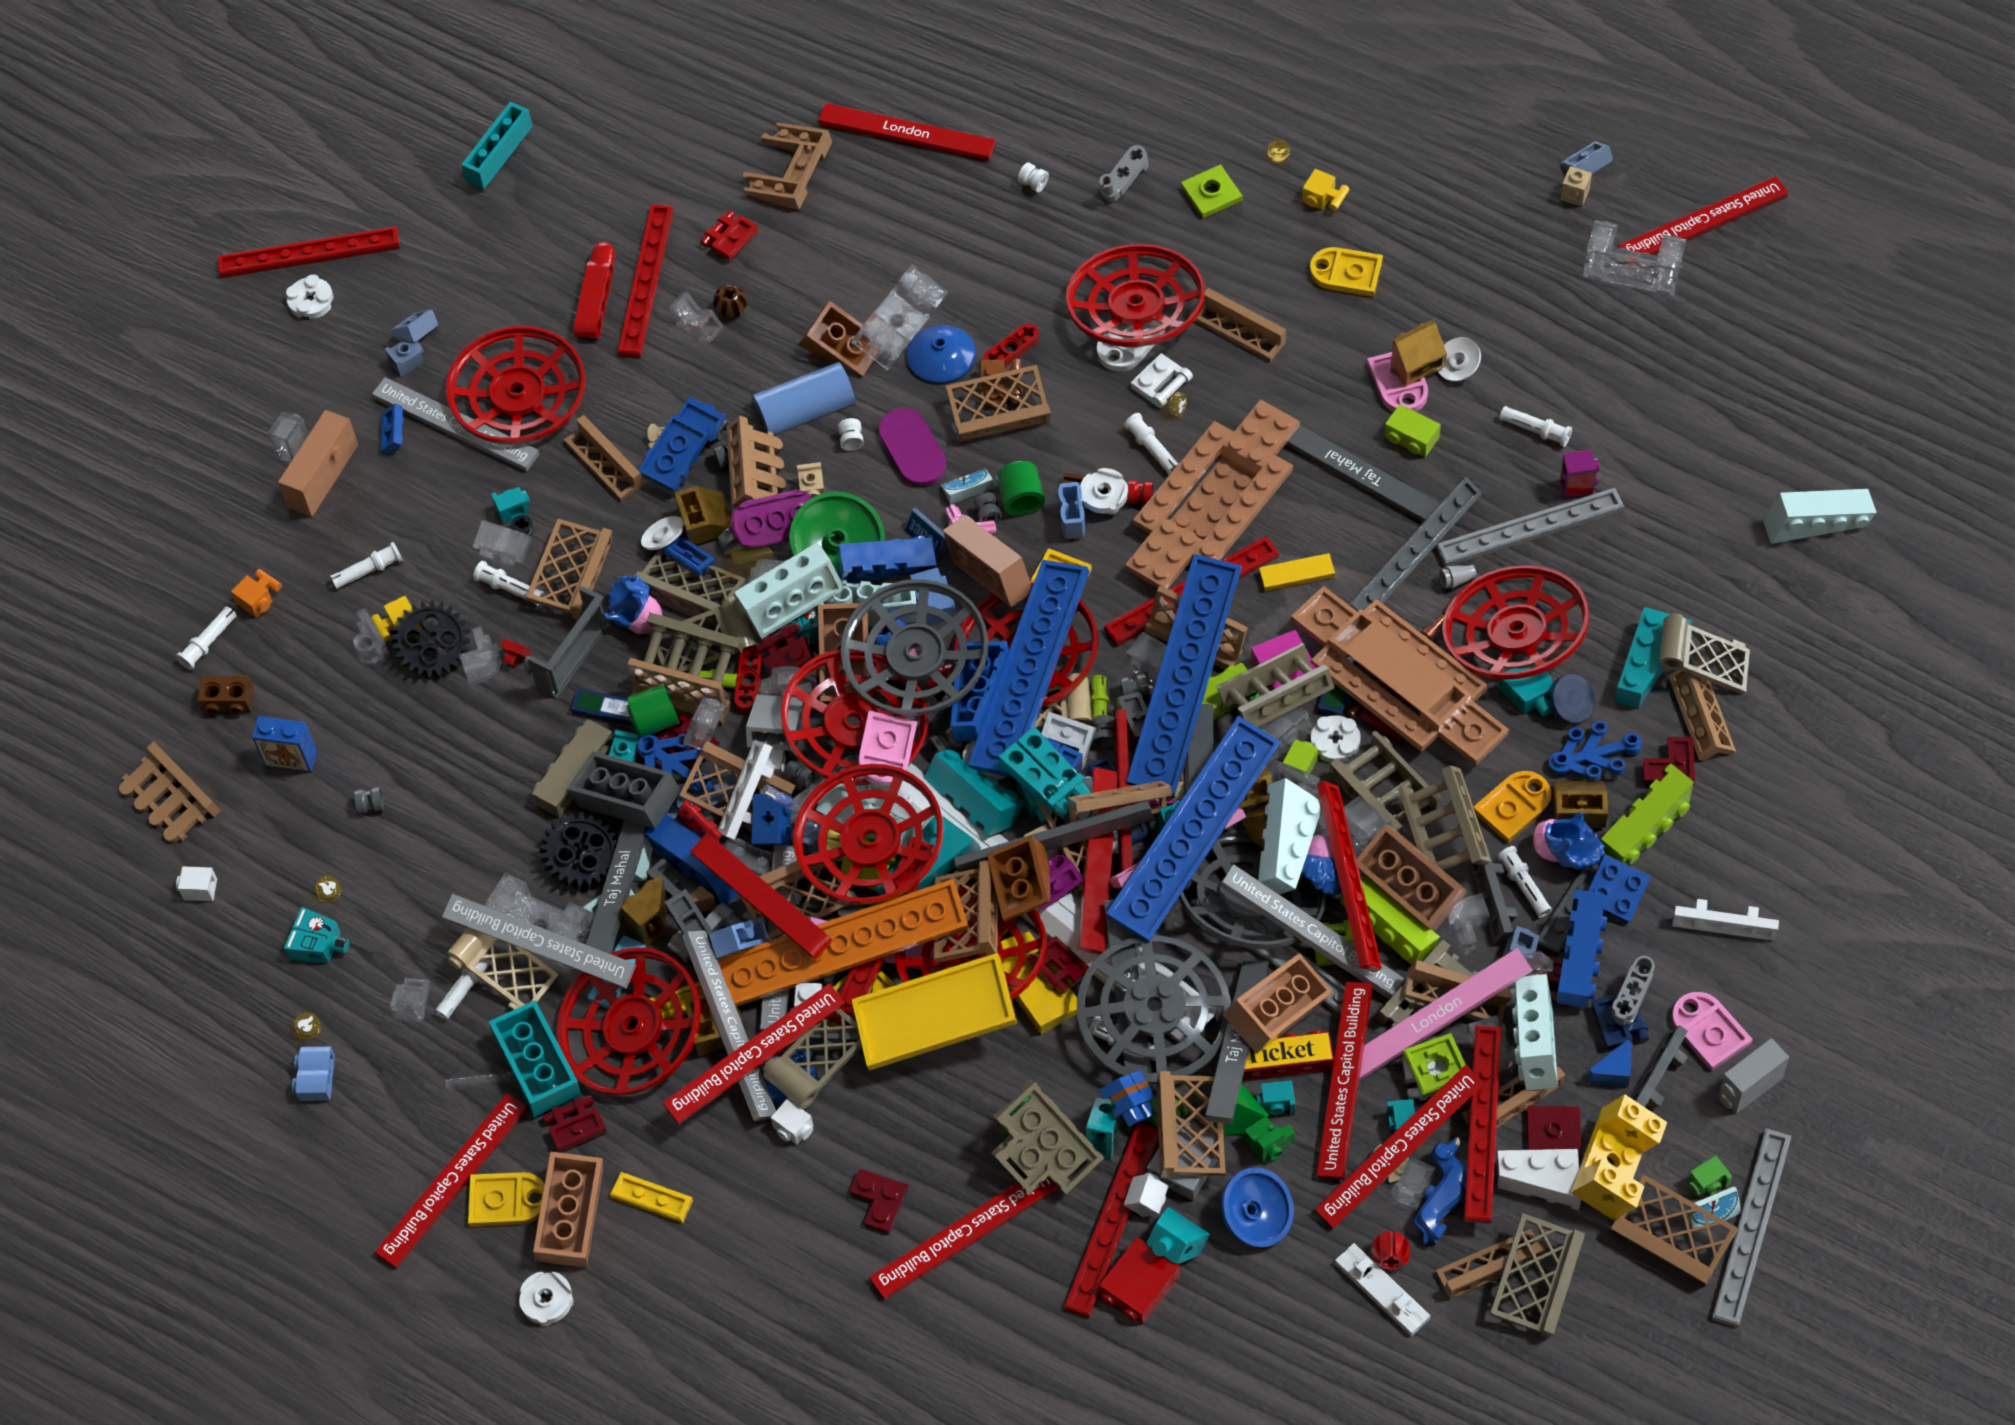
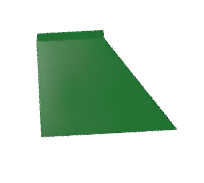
M1242 1083L1232 1124L1223 1123V1136L1245 1134V1129L1263 1117L1269 1116Z

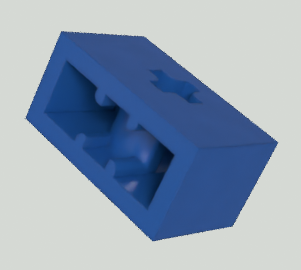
M780 793L753 794L752 844L762 846L790 845V835L792 834L791 813L793 811L792 796Z

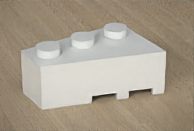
M1577 1149L1506 1150L1497 1152V1188L1529 1197L1530 1195L1547 1199V1202H1558L1569 1205L1572 1209L1579 1210L1581 1199L1571 1193L1579 1171Z

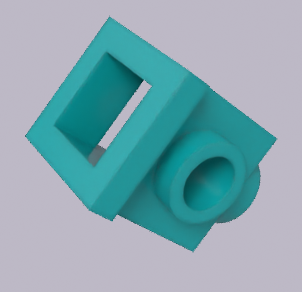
M517 487L506 490L500 495H497L496 492L491 494L494 506L503 524L512 521L519 515L530 514L527 504L531 502L526 490L521 491Z
M615 730V737L609 756L637 763L639 758L637 744L640 739L639 734Z
M1292 1080L1261 1084V1093L1256 1094L1257 1102L1267 1113L1278 1115L1289 1111L1290 1115H1295Z
M1413 1099L1387 1102L1386 1115L1388 1117L1389 1131H1394L1395 1133L1415 1114Z

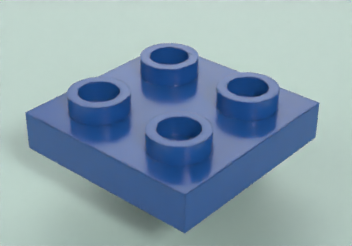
M1605 854L1587 891L1606 894L1603 911L1629 923L1651 876Z

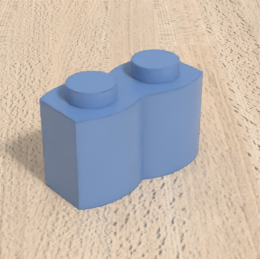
M1078 482L1062 483L1058 489L1062 533L1066 539L1082 538L1085 534V516L1081 487Z
M331 1046L300 1047L299 1055H295L294 1065L295 1070H298L297 1077L292 1080V1091L296 1093L299 1101L330 1100L335 1054Z

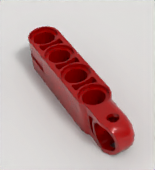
M599 242L593 247L590 261L587 263L574 323V336L578 338L599 339L616 260L614 248L607 242Z

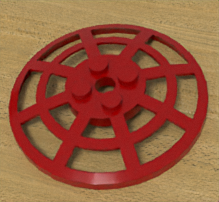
M1149 244L1123 245L1094 255L1075 271L1069 281L1066 292L1068 313L1074 324L1089 337L1102 343L1120 347L1154 345L1179 335L1197 319L1205 302V286L1198 268L1188 258L1174 250ZM1137 256L1157 257L1168 260L1172 264L1164 273L1153 268L1138 267ZM1128 257L1129 268L1115 271L1104 278L1094 270L1109 261ZM1180 267L1192 277L1197 290L1183 293L1180 284L1173 278ZM1139 275H1147L1159 279L1152 283L1146 280H1139ZM1086 276H1089L1096 285L1090 292L1088 302L1074 300L1079 284ZM1130 276L1129 281L1123 282L1116 287L1111 284L1116 279ZM1166 284H1169L1177 296L1164 298L1161 289ZM1102 289L1110 294L1108 303H1095ZM1198 298V304L1193 314L1185 322L1177 321L1183 311L1184 302ZM1133 301L1141 302L1139 304H1132ZM1177 304L1176 310L1170 318L1161 314L1165 306ZM1074 308L1089 310L1092 320L1099 327L1091 330L1077 318ZM1096 311H1110L1113 319L1104 323L1098 317ZM1153 320L1162 324L1154 329L1143 331V324L1150 323ZM1123 323L1133 325L1134 332H1125L1114 328ZM1168 327L1175 328L1162 335L1146 339L1143 338L1145 336H1150L1159 333ZM1109 332L1121 337H1134V340L1116 339L1102 334Z
M533 326L504 327L480 336L467 345L457 356L448 373L446 395L450 410L456 421L475 437L497 444L515 445L529 443L554 433L575 414L585 392V371L581 358L574 347L556 333ZM523 337L545 340L556 345L557 348L550 357L536 351L524 350ZM514 338L513 351L501 353L489 360L479 352L494 342ZM564 353L574 363L579 380L569 383L565 382L563 372L556 364ZM472 357L480 368L473 376L470 388L456 387L460 371ZM514 358V366L507 367L501 371L494 367L500 362ZM524 358L535 359L543 364L535 370L524 365ZM551 369L555 373L559 385L545 387L542 377ZM487 372L493 378L489 389H477L480 380ZM515 388H523L521 393H512ZM579 389L576 401L570 410L562 418L555 413L564 400L565 392ZM558 394L556 402L550 410L541 405L546 395ZM455 395L469 397L471 407L478 418L466 423L457 409ZM477 398H491L494 407L484 414L478 406ZM534 411L541 416V418L533 422L521 425L523 415ZM503 413L512 416V425L501 424L492 419ZM546 421L553 423L551 427L538 433L520 437V432L523 430L537 427ZM487 424L499 430L511 431L510 438L487 435L475 429Z
M1511 566L1486 573L1463 587L1447 607L1442 631L1449 654L1472 673L1490 679H1522L1544 673L1569 658L1586 636L1590 614L1583 591L1566 575L1541 566ZM1514 578H1534L1531 590H1515L1501 594L1495 584ZM1544 580L1562 586L1573 596L1563 604H1560L1553 597L1541 592ZM1484 588L1488 590L1491 599L1482 604L1472 616L1459 611L1461 606L1478 591ZM1527 598L1526 604L1507 606L1505 602L1512 599ZM1537 600L1550 605L1554 610L1543 615L1539 609L1535 608ZM1579 604L1583 617L1582 629L1580 632L1568 633L1569 622L1566 612ZM1494 606L1499 610L1492 616L1490 621L1480 619ZM1560 617V633L1547 632V623ZM1454 619L1468 624L1466 631L1468 646L1454 648L1451 637ZM1518 627H1522V628H1523V629L1520 630V631H1516V632H1515V631H1512V630H1515V629L1518 628ZM1475 628L1487 630L1489 640L1475 643ZM1543 641L1555 642L1541 655L1535 649ZM1574 641L1569 646V648L1562 654H1560L1558 657L1547 663L1544 661V659L1552 655L1562 645L1563 642ZM1494 647L1502 652L1498 660H1494L1481 651ZM1473 653L1481 661L1493 667L1490 671L1481 669L1467 663L1460 656ZM1526 653L1530 658L1521 662H1508L1512 654ZM1533 664L1536 666L1535 668L1518 672H1501L1503 668H1521Z
M992 594L981 601L976 608L982 618L991 626L987 631L988 641H991L994 635L998 633L1004 638L1002 641H1007L1010 650L1017 628L1010 631L1005 625L1020 619L1024 609L1012 612L998 620L989 610L1003 601ZM1081 599L1075 614L1079 611L1089 625L1092 640L1078 644L1076 632L1072 625L1070 626L1068 635L1071 645L1064 646L1059 656L1070 655L1069 661L1061 673L1054 670L1052 681L1048 687L1049 690L1059 684L1064 689L1045 698L1042 707L1064 698L1075 690L1086 678L1097 657L1099 645L1098 630L1093 615ZM971 615L961 624L966 640L976 624ZM956 636L954 651H957V649H958V642H959V640H958L957 636ZM1091 650L1088 663L1081 674L1074 681L1068 679L1066 676L1074 667L1078 653Z
M841 649L816 656L805 663L794 674L784 692L780 711L782 730L791 751L808 769L826 779L833 775L831 773L836 765L846 768L858 765V761L842 760L840 757L845 749L859 750L860 753L869 710L905 718L903 715L892 714L876 708L866 702L858 693L846 692L843 683L850 682L846 674L840 675L837 661L842 660ZM850 650V660L865 661V652ZM872 654L873 664L876 665L875 669L878 674L890 667L886 656ZM827 664L831 678L820 683L812 690L810 695L797 687L800 681L810 672ZM854 674L859 684L871 679L867 676ZM897 674L895 675V676L898 677L905 685L907 684V680H906V679L899 677ZM917 683L915 692H920L921 689ZM834 686L837 697L829 705L816 699L823 691ZM879 686L866 692L872 697L875 690H877L891 703L892 706L890 707L902 708L903 702L899 703L896 696L889 694ZM794 696L805 703L802 713L803 730L790 732L788 727V708L790 699ZM925 698L914 699L912 708H927ZM811 708L824 714V726L810 728L809 716ZM928 714L919 716V736L917 742H913L908 766L915 760L924 744L929 723ZM849 717H856L860 724L852 726L847 722V719ZM828 736L836 744L832 753H827L817 743L815 738ZM807 739L815 752L827 760L824 767L820 769L805 758L796 747L794 741ZM853 779L855 785L872 784L866 779Z
M871 763L856 765L831 775L808 795L795 821L793 832L794 851L806 878L823 894L850 904L880 903L894 899L909 891L931 870L942 847L944 835L943 817L932 791L914 774L887 764ZM868 775L893 777L888 791L865 790L858 792L853 779ZM905 781L920 791L930 806L917 813L908 801L898 795L902 782ZM844 783L848 797L838 802L826 816L813 810L826 793L837 785ZM871 798L885 799L880 810L864 809L861 800ZM894 803L901 806L909 814L910 818L897 824L890 815ZM852 804L855 814L849 817L844 824L834 820L842 810ZM935 816L937 827L935 848L933 853L921 851L923 839L921 823ZM809 819L821 825L818 837L820 853L805 856L803 851V834L806 822ZM914 827L915 841L913 848L900 845L901 833ZM830 829L840 834L841 847L827 851L826 840ZM873 833L877 835L874 842H864V838L868 834ZM896 854L907 857V860L897 870L889 873L886 865L888 861ZM846 856L853 865L846 875L838 870L831 860ZM915 860L927 862L926 866L915 878L898 889L895 888L892 880L906 872ZM824 863L831 874L842 881L836 892L820 883L812 874L809 866ZM863 867H877L880 878L857 879ZM883 884L886 894L867 898L845 896L852 885L871 887Z
M962 888L958 891L960 899L967 893ZM972 896L965 905L971 908L976 903V897ZM1036 909L1025 913L1032 920L1039 934V939L1025 943L1021 931L1013 923L1017 917L1004 921L1002 916L998 915L997 953L1001 958V962L1003 964L1004 959L1018 956L1012 972L1009 974L1004 971L1007 986L1015 987L1013 991L1009 992L1011 1000L1020 995L1034 981L1044 964L1047 954L1046 931ZM972 916L968 921L970 929L977 922L976 917ZM963 930L957 933L953 939L959 941L967 932ZM1009 930L1015 937L1018 946L1003 949L1000 938ZM972 937L964 946H977V939ZM934 940L924 944L921 958L905 957L907 949L895 954L897 971L902 983L910 981L906 973V967H921L923 975L926 976L931 974L929 969L931 967H945V969L986 957V954L982 953L975 959L963 957L936 963L934 958H929L934 946ZM948 942L943 949V953L949 952L955 945ZM1040 948L1039 959L1032 972L1025 980L1017 978L1016 976L1023 967L1026 953Z
M641 947L625 948L611 953V955L624 960L635 959V974L632 975L629 984L635 983L634 994L626 995L619 999L614 991L620 988V986L613 983L607 985L602 979L582 972L567 991L557 1019V1042L576 1079L590 1089L607 1095H632L646 1091L663 1082L683 1063L691 1051L698 1034L701 1005L694 980L688 971L674 958L664 952ZM645 958L664 962L674 968L678 974L670 984L659 977L645 974ZM686 981L694 1000V1017L683 1019L682 1006L676 991ZM591 982L599 993L590 1004L585 1019L570 1018L577 998L586 985ZM645 982L657 985L664 990L654 1002L644 996ZM606 999L611 1007L608 1009L604 1021L594 1020L597 1010L601 1005L597 1001ZM669 999L672 1000L674 1006L675 1020H663L660 1010ZM634 1019H638L637 1027L633 1030H628L629 1023ZM568 1028L583 1030L584 1044L590 1057L578 1065L575 1063L570 1051ZM692 1028L685 1047L671 1064L666 1057L676 1045L681 1029ZM674 1030L669 1043L661 1051L656 1045L661 1032ZM592 1031H603L605 1040L608 1043L598 1051H596L593 1044ZM615 1050L625 1055L622 1068L612 1066L603 1059ZM648 1050L654 1059L645 1065L633 1068L635 1055ZM597 1064L606 1072L619 1075L620 1077L616 1089L595 1083L583 1073ZM657 1065L664 1071L643 1085L626 1089L630 1076L647 1072Z

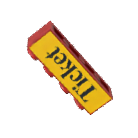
M1316 1030L1304 1035L1286 1034L1275 1039L1257 1054L1250 1047L1242 1081L1333 1071L1334 1058L1329 1032Z

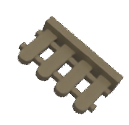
M1442 940L1423 961L1470 977L1478 973L1477 971L1471 973L1457 962L1459 957L1455 953L1451 957L1447 953L1451 945L1445 940ZM1413 981V992L1423 994L1426 992V989L1424 988L1419 992L1416 988L1420 984L1422 985V983ZM1405 982L1380 1010L1376 1020L1383 1026L1389 1020L1393 1023L1391 1026L1393 1028L1410 1017L1414 1010L1418 1012L1428 1004L1403 997ZM1442 989L1435 991L1438 998L1447 993ZM1404 1002L1409 1005L1405 1011L1400 1007ZM1451 1023L1446 1027L1442 1028L1440 1031L1448 1030L1451 1026ZM1431 1035L1419 1044L1433 1040L1435 1036Z

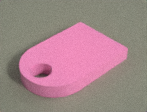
M1392 352L1367 358V365L1381 400L1389 410L1394 412L1399 404L1417 412L1425 405L1428 398V385L1425 378L1405 386L1391 368ZM1410 398L1414 403L1407 405L1402 400Z
M869 710L858 765L871 763L887 764L907 771L917 721ZM863 776L867 781L878 786H890L893 779L890 776Z
M1691 992L1682 996L1674 1006L1672 1013L1674 1028L1681 1025L1688 1030L1683 1040L1711 1072L1752 1044L1753 1039L1724 1006L1710 994ZM1687 1003L1694 1004L1697 1007V1011L1689 1013L1684 1010L1683 1006Z

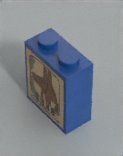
M258 716L252 739L264 766L312 772L318 751L306 722Z

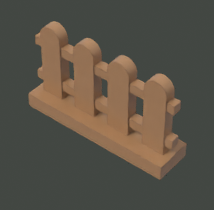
M738 416L727 426L732 506L734 507L749 500L776 495L786 486L785 480L781 476L776 475V472H779L784 467L783 460L775 456V453L783 447L782 441L773 436V432L767 431L762 433L753 430V426L748 425L747 418ZM754 446L765 449L766 452L756 450ZM756 466L765 468L768 472L756 469ZM757 485L768 488L769 492L757 488Z
M153 741L147 747L152 755L148 759L144 756L141 759L142 765L130 776L126 773L122 777L124 781L120 784L119 791L125 797H130L135 793L139 795L134 801V807L138 811L146 812L150 808L154 810L149 816V822L156 828L163 826L165 823L169 826L163 834L168 842L175 843L180 838L184 841L188 837L185 834L198 821L203 823L206 820L204 815L209 812L215 818L221 812V809ZM165 766L167 770L162 774L159 770ZM155 775L157 779L143 791L141 787ZM179 781L182 785L177 789L174 785ZM170 790L173 794L158 806L156 802ZM195 797L197 800L191 804L189 800ZM185 806L187 810L173 822L170 818Z

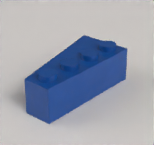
M916 536L904 540L894 539L890 541L839 544L835 556L839 579L847 580V583L912 575L936 568L932 538H925V536Z
M988 641V656L979 680L963 698L952 704L950 726L955 741L977 740L1009 653L1007 641ZM958 642V649H957V651H960L959 642ZM966 642L967 650L981 649V642ZM980 659L966 660L960 675L954 682V687L959 692L973 678Z
M665 814L656 829L650 827L644 833L653 850L665 858L672 866L677 865L679 870L690 881L694 878L700 886L704 887L709 893H713L718 905L721 903L728 905L738 895L690 853V850L702 837L694 829H687L680 819H673Z
M1575 889L1556 1003L1587 1008L1588 1000H1594L1596 984L1591 982L1592 976L1598 977L1600 962L1595 961L1596 954L1602 953L1604 939L1599 938L1600 931L1605 932L1607 917L1602 916L1606 894Z

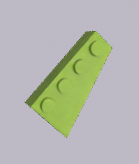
M1670 764L1665 769L1666 776L1663 780L1659 782L1656 779L1649 786L1650 790L1647 792L1645 799L1641 800L1638 798L1630 808L1629 816L1623 815L1601 838V843L1604 845V855L1606 854L1626 865L1628 863L1630 865L1633 864L1645 847L1648 849L1654 844L1659 833H1665L1671 828L1674 823L1673 820L1678 815L1682 817L1687 813L1690 808L1689 801L1694 782Z

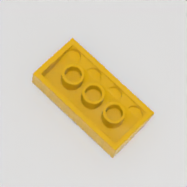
M1030 932L1022 933L1025 943L1035 940ZM1014 936L1001 941L1003 949L1018 946ZM1038 949L1026 953V958L1033 953L1039 959ZM1018 956L1004 959L1002 966L1005 972L1009 974L1012 972ZM1026 958L1022 969L1016 976L1022 980H1025L1032 972V966L1026 962ZM1050 965L1047 966L1054 974L1057 973ZM1038 974L1029 987L1015 999L1042 1035L1077 1014V997L1070 987L1063 995L1056 989H1051L1047 985L1048 981ZM1008 985L1010 992L1015 989V987Z

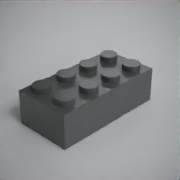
M592 751L567 788L578 807L654 829L657 828L681 791L670 772Z

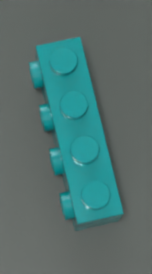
M509 102L461 164L466 182L482 189L486 188L533 127L528 109Z

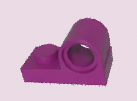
M1064 855L1054 856L1048 861L1050 868V903L1041 906L1042 910L1084 881L1073 862Z

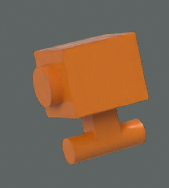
M258 569L254 575L259 579L258 582L247 575L231 591L235 603L255 618L261 613L266 612L273 602L268 589L272 588L277 592L282 587L280 582L261 569Z

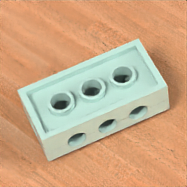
M817 542L734 593L749 621L762 639L844 590V587L831 560Z
M1547 974L1524 976L1516 981V988H1511L1513 1004H1517L1513 1008L1514 1024L1518 1023L1516 1028H1514L1515 1044H1519L1515 1048L1516 1063L1522 1064L1518 1065L1520 1081L1525 1080L1526 1091L1558 1088L1553 1007Z

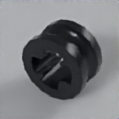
M519 515L511 522L513 534L518 539H527L534 532L532 520L528 516ZM520 525H526V527L524 526V530H519V528H521Z

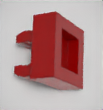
M503 638L500 646L507 651L503 662L516 668L520 657L526 659L532 653V650L526 646Z

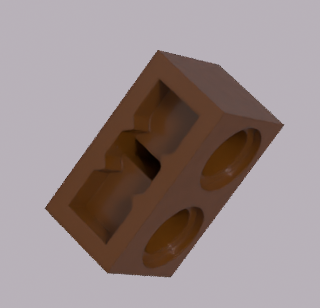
M201 676L198 703L202 712L211 715L218 713H232L235 715L251 713L254 686L250 676Z

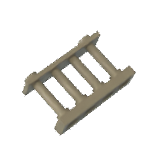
M649 612L647 622L653 627L652 630L654 632L644 662L654 663L663 634H666L667 631L675 633L676 641L667 668L676 670L685 642L689 638L698 640L699 647L689 674L699 677L708 647L711 648L713 644L721 647L722 653L712 680L722 683L731 654H734L735 651L742 653L745 643L740 638ZM723 689L724 697L727 699L728 693Z
M1301 643L1216 687L1224 707L1236 703L1239 706L1240 717L1259 727L1334 689V684L1329 668L1325 664L1314 670L1309 666L1310 661L1305 645ZM1298 670L1304 674L1294 680L1288 677V675ZM1277 681L1282 684V686L1272 691L1267 688V686ZM1255 692L1259 693L1260 697L1250 702L1245 699V697Z
M1374 731L1372 733V747L1349 764H1343L1339 758H1336L1330 763L1329 775L1380 829L1386 824L1402 835V823L1408 820L1405 810L1397 815H1392L1386 809V806L1400 796L1398 788L1401 786L1413 788L1416 792L1429 785L1392 748V744L1387 737L1381 736L1377 731ZM1378 754L1388 762L1386 766L1365 781H1359L1354 775L1356 770ZM1394 771L1405 780L1381 798H1375L1370 792L1372 787ZM1437 793L1417 802L1419 810L1427 805L1433 810L1440 808L1441 796Z
M1454 766L1443 768L1444 777L1442 781L1416 792H1413L1411 788L1403 786L1398 788L1400 793L1399 803L1406 812L1417 849L1443 871L1468 860L1482 866L1491 862L1461 768ZM1444 790L1449 791L1451 797L1450 804L1421 816L1417 802ZM1453 813L1457 815L1458 827L1433 838H1428L1424 825ZM1461 836L1465 839L1467 846L1465 851L1436 863L1433 848Z

